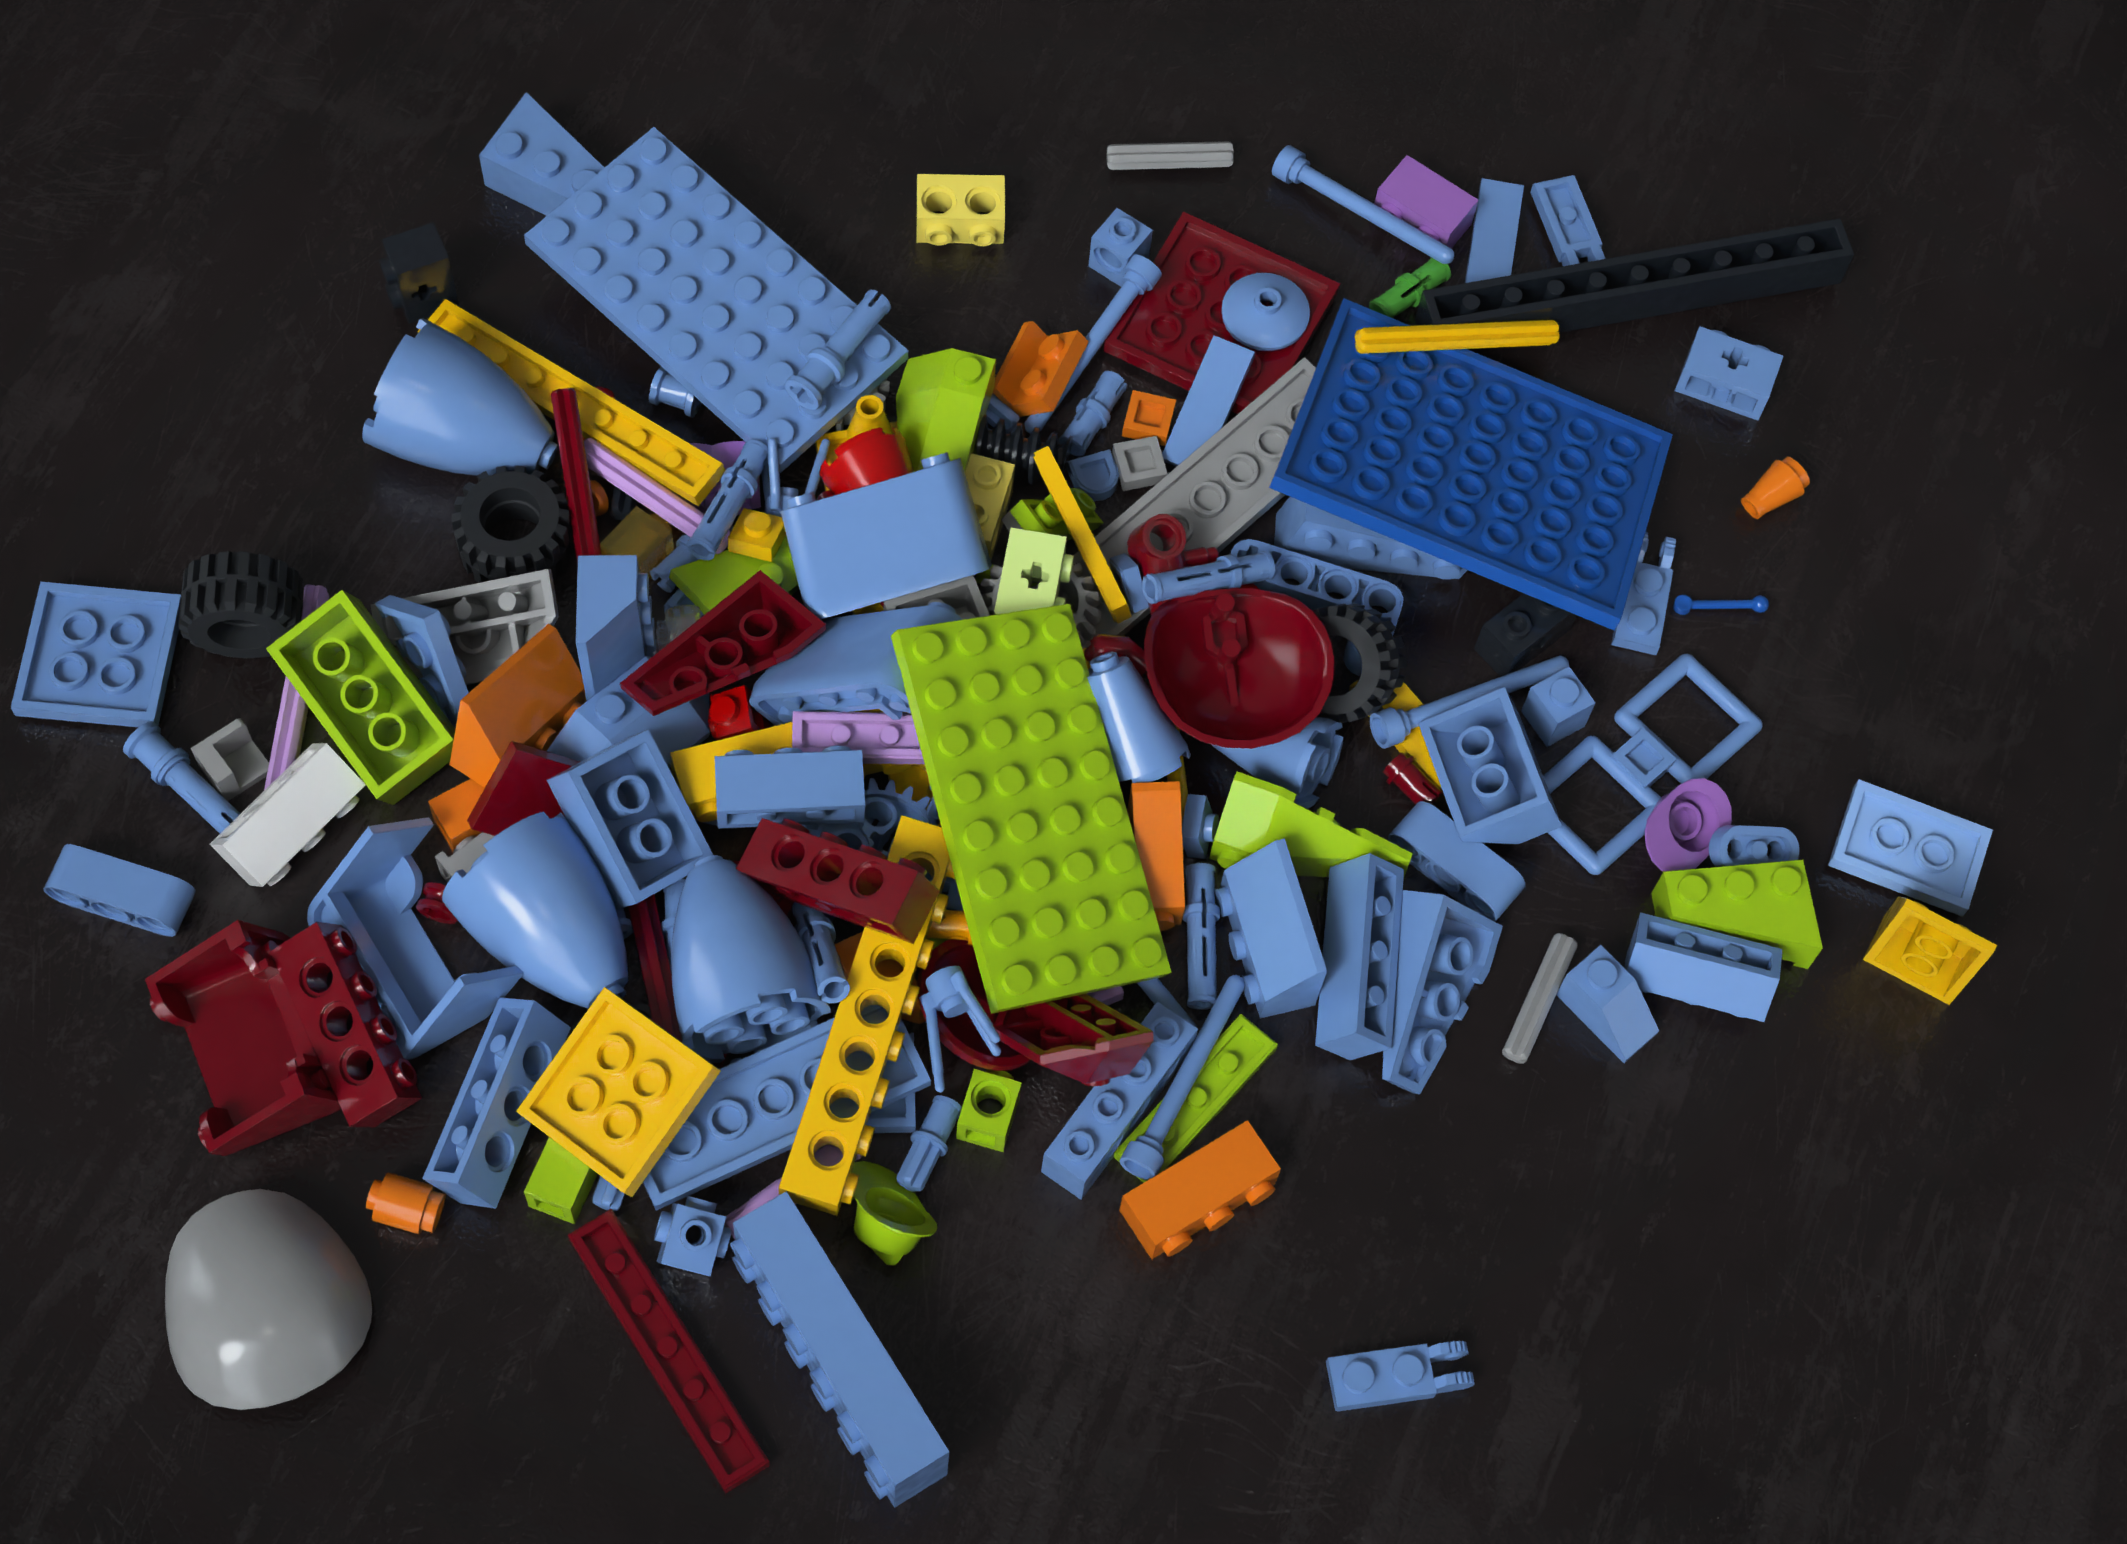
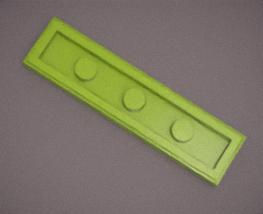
M1242 1014L1217 1039L1161 1145L1164 1149L1162 1154L1164 1163L1158 1174L1176 1162L1277 1050L1278 1044ZM1163 1099L1114 1152L1113 1157L1118 1162L1128 1143L1136 1141L1138 1136H1144Z

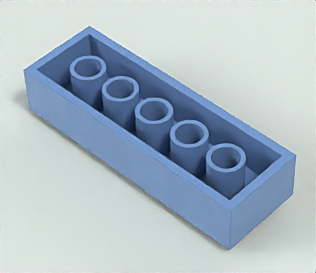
M787 1191L733 1222L735 1240L730 1245L735 1254L732 1259L737 1270L747 1284L755 1280L757 1290L761 1296L758 1302L769 1322L773 1326L781 1323L784 1327L783 1332L787 1338L784 1344L788 1353L799 1369L805 1365L808 1366L811 1371L810 1376L814 1382L811 1384V1389L825 1412L832 1408L835 1410L840 1424L837 1430L852 1455L860 1452L864 1457V1463L867 1468L864 1474L879 1499L888 1496L895 1508L947 1476L949 1450Z

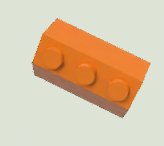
M547 624L460 700L449 765L484 788L511 741L547 751L575 710L585 702L586 695L582 674L555 627Z

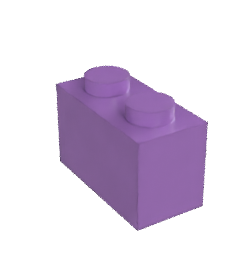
M1406 155L1378 188L1374 204L1452 249L1472 225L1479 200Z

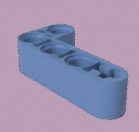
M1242 540L1235 544L1231 550L1230 555H1233L1235 558L1259 554V552L1263 551L1268 552L1272 556L1275 564V575L1270 581L1253 583L1260 590L1291 596L1300 600L1312 611L1340 604L1365 605V610L1372 609V606H1381L1388 613H1382L1380 620L1382 622L1390 620L1395 627L1397 625L1403 606V596L1399 588L1388 581L1258 540ZM1283 579H1295L1300 585H1289ZM1327 593H1339L1344 599H1334ZM1348 640L1344 651V663L1350 672L1361 676L1362 660L1356 646Z

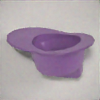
M1702 778L1689 779L1678 785L1670 793L1661 797L1647 819L1645 843L1652 862L1662 872L1696 869L1709 856V842L1713 833L1718 828L1724 825H1731L1732 807L1726 793L1718 784Z

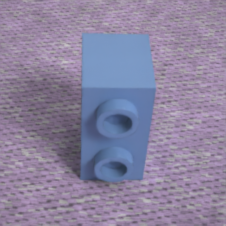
M1699 326L1675 391L1758 421L1770 397L1783 355L1774 353L1764 346L1752 345L1729 337L1722 331L1709 330Z

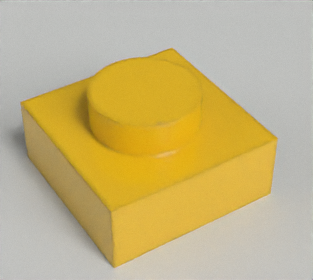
M743 508L728 536V551L772 562L786 536L782 517Z

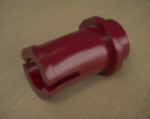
M1403 752L1400 753L1383 770V773L1388 777L1386 782L1389 785L1394 783L1414 804L1419 801H1425L1432 805L1441 796L1443 790L1438 788L1414 764L1416 759L1413 756L1408 758Z

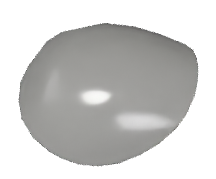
M264 1189L240 1191L223 1196L194 1213L178 1232L171 1248L165 1283L166 1330L170 1353L176 1370L188 1389L194 1395L213 1406L246 1410L265 1408L296 1399L323 1385L343 1370L363 1346L372 1318L371 1293L366 1277L355 1256L341 1237L318 1213L304 1202L283 1192Z

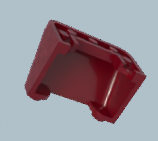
M236 920L145 978L151 995L150 1005L155 1015L164 1022L185 1027L214 1107L207 1109L199 1116L198 1136L210 1154L221 1156L234 1154L341 1110L269 952L290 939V937L282 932L241 920Z

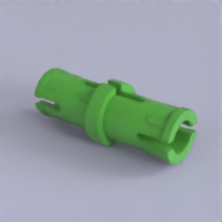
M1430 258L1427 263L1411 274L1403 273L1395 280L1393 287L1370 302V309L1394 318L1410 306H1419L1423 290L1435 289L1441 283L1451 278L1450 267L1448 264H1442ZM1419 283L1418 287L1401 297L1403 293Z

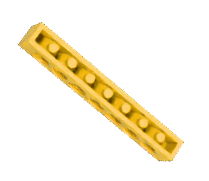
M901 815L887 860L898 864L900 858H905L919 864L931 875V883L940 892L914 944L864 927L847 979L850 991L847 997L839 1003L779 1185V1195L787 1191L794 1203L836 1216L842 1202L851 1205L860 1176L851 1173L856 1156L859 1154L866 1157L875 1127L867 1125L872 1107L882 1109L890 1080L882 1078L887 1060L894 1062L898 1060L905 1033L899 1032L897 1029L902 1014L911 1016L920 990V987L912 985L917 967L927 969L935 941L927 939L932 922L941 924L946 911L949 896L942 894L946 878L955 879L942 827ZM892 959L901 964L903 971L895 977H885L877 971L876 966L883 960ZM870 1005H878L883 1007L889 1016L881 1023L871 1024L862 1018L861 1012ZM862 1051L869 1054L874 1062L868 1069L856 1071L851 1069L845 1060L851 1053ZM849 1098L857 1104L859 1109L849 1118H839L831 1112L830 1106L837 1099ZM833 1145L841 1150L843 1158L836 1165L824 1166L815 1159V1152L822 1146Z

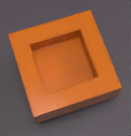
M1133 390L1123 425L1122 437L1136 440L1157 436L1159 445L1166 446L1175 411L1176 399Z

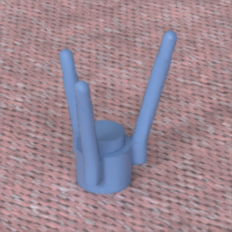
M770 438L768 440V463L761 472L765 513L782 517L780 511L789 508L787 499L798 496L799 490L790 487H780L777 441L774 438ZM828 439L821 441L805 494L814 492L815 495L821 477L819 475L820 468L827 458L830 446Z
M949 966L931 974L925 981L929 992L919 997L926 1014L935 1090L940 1093L945 1090L936 1011H942L946 1018L956 1017L967 1012L992 1055L999 1056L1001 1054V1049L997 1044L1000 1041V1035L973 994L960 966Z

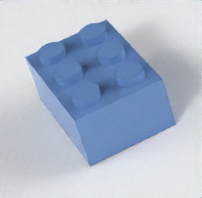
M649 729L627 737L546 780L566 819L585 844L598 866L612 896L616 910L643 901L687 876L695 868L694 865L698 860L713 856Z

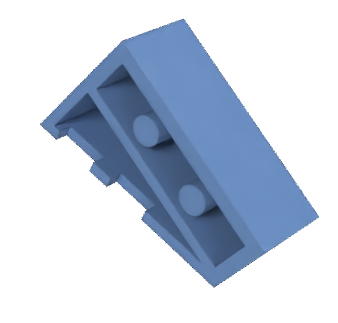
M527 92L479 154L485 186L546 216L605 168Z

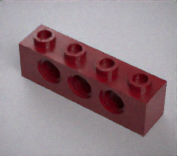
M764 818L761 819L736 867L738 871L754 878L770 894L914 944L940 892L925 877L927 874L925 868L905 858H900L898 864L888 861L887 856L866 845H861L859 850L848 847V843L843 839L823 831L820 837L811 835L807 828L790 819H783L781 824Z
M315 922L269 952L349 1127H376L422 1099L416 1086L417 1074L409 1061L403 1058L396 1042V1029L391 1020L383 1014L377 1002L375 983L363 971L355 954L357 946L352 935L342 925ZM331 970L333 974V980L330 987L328 988L327 976L329 971ZM351 1013L353 1024L350 1031H348L347 1018ZM371 1056L373 1060V1070L371 1074L368 1075L367 1062Z

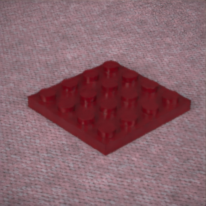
M1183 211L1153 261L1162 272L1161 278L1151 291H1145L1143 295L1138 294L1107 337L1104 344V352L1189 391L1213 335L1255 351V358L1232 408V412L1239 414L1300 361L1336 298L1340 283ZM1255 273H1272L1285 277L1295 283L1305 294L1310 308L1309 323L1301 338L1294 344L1275 351L1252 349L1233 338L1226 329L1221 314L1224 296L1233 283ZM1261 302L1265 306H1273L1272 303Z

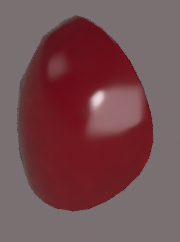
M1255 588L1207 590L1195 595L1175 598L1161 604L1154 611L1147 625L1144 640V658L1153 694L1160 708L1175 726L1201 742L1224 748L1249 749L1279 743L1300 733L1320 714L1330 694L1334 678V655L1327 630L1310 608L1300 600L1286 594Z

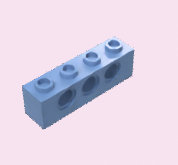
M499 997L424 1173L423 1180L460 1204L497 1208L531 1125L516 1110L565 1043L571 1028L535 1000Z
M1158 1001L1141 1023V1025L1153 1031L1154 1041L1131 1073L1110 1078V1083L1106 1085L1094 1086L1043 1155L1041 1172L1081 1200L1111 1161L1114 1152L1127 1139L1181 1066L1196 1039L1198 1028Z

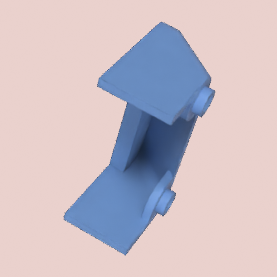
M429 817L368 826L311 901L307 912L308 926L315 922L342 925L352 935L357 946L355 954L363 971L375 983L377 1002L383 1014L393 1023L397 1032V1045L403 1058L406 1060L421 1056L485 1020L493 1012L499 997L504 998L524 974L517 966L482 973L463 974L456 981L451 976L411 909L419 899L424 883L422 872L411 854L434 825Z

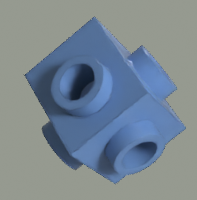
M687 1196L685 1206L673 1203L670 1212L662 1211L654 1236V1241L662 1242L657 1263L711 1276L715 1257L724 1258L731 1236V1229L724 1227L726 1216L715 1214L717 1204ZM695 1225L699 1229V1238L696 1242L690 1244L686 1239V1232L691 1226Z

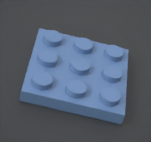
M40 581L11 704L14 715L128 727H140L147 722L153 721L159 725L179 632L181 595Z

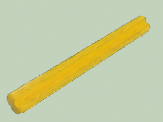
M1555 320L1369 327L1357 330L1354 338L1356 351L1360 354L1543 346L1557 343L1560 334L1558 332L1559 325Z

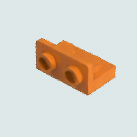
M1034 321L1024 322L995 377L993 394L1018 414L1019 417L1054 411L1089 341L1078 330L1047 336Z

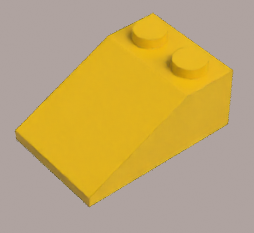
M1898 896L1886 912L1863 960L1950 1005L1991 957L1997 945L1973 933L1967 927L1934 913L1919 902Z

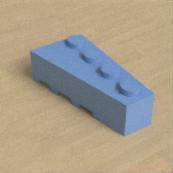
M1290 496L1276 513L1274 546L1348 569L1437 577L1440 579H1460L1467 571L1462 567Z

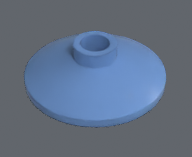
M1255 273L1237 280L1230 286L1222 302L1221 314L1226 329L1238 342L1256 350L1275 351L1286 348L1301 338L1309 323L1310 308L1303 291L1291 280L1272 273ZM1261 302H1269L1273 306H1265Z

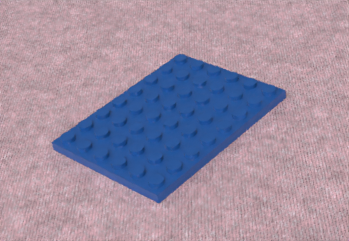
M1343 298L1269 488L1606 628L1615 630L1623 615L1673 434L1468 349L1360 354L1355 348L1354 336L1357 330L1369 327L1410 325Z

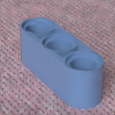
M1425 801L1416 803L1388 835V841L1413 853L1410 864L1461 904L1493 921H1497L1525 888L1523 877L1512 865L1483 843L1462 842L1454 821L1435 806Z
M73 844L64 845L43 888L48 896L68 906L169 937L176 936L196 893L192 885L178 877Z

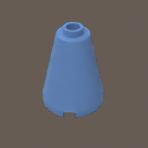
M1108 652L1092 659L1087 679L1099 707L1119 782L1130 779L1132 783L1153 782L1182 766L1180 756L1182 755L1188 759L1191 756L1188 744L1170 718L1160 708L1154 694L1129 657H1118L1116 652Z
M1317 716L1300 733L1279 743L1253 749L1212 746L1254 777L1284 787L1297 794L1294 803L1309 809L1320 798L1312 794L1317 785L1321 783L1327 786L1332 778L1343 745V737L1335 734V730L1343 727L1342 723L1333 719Z

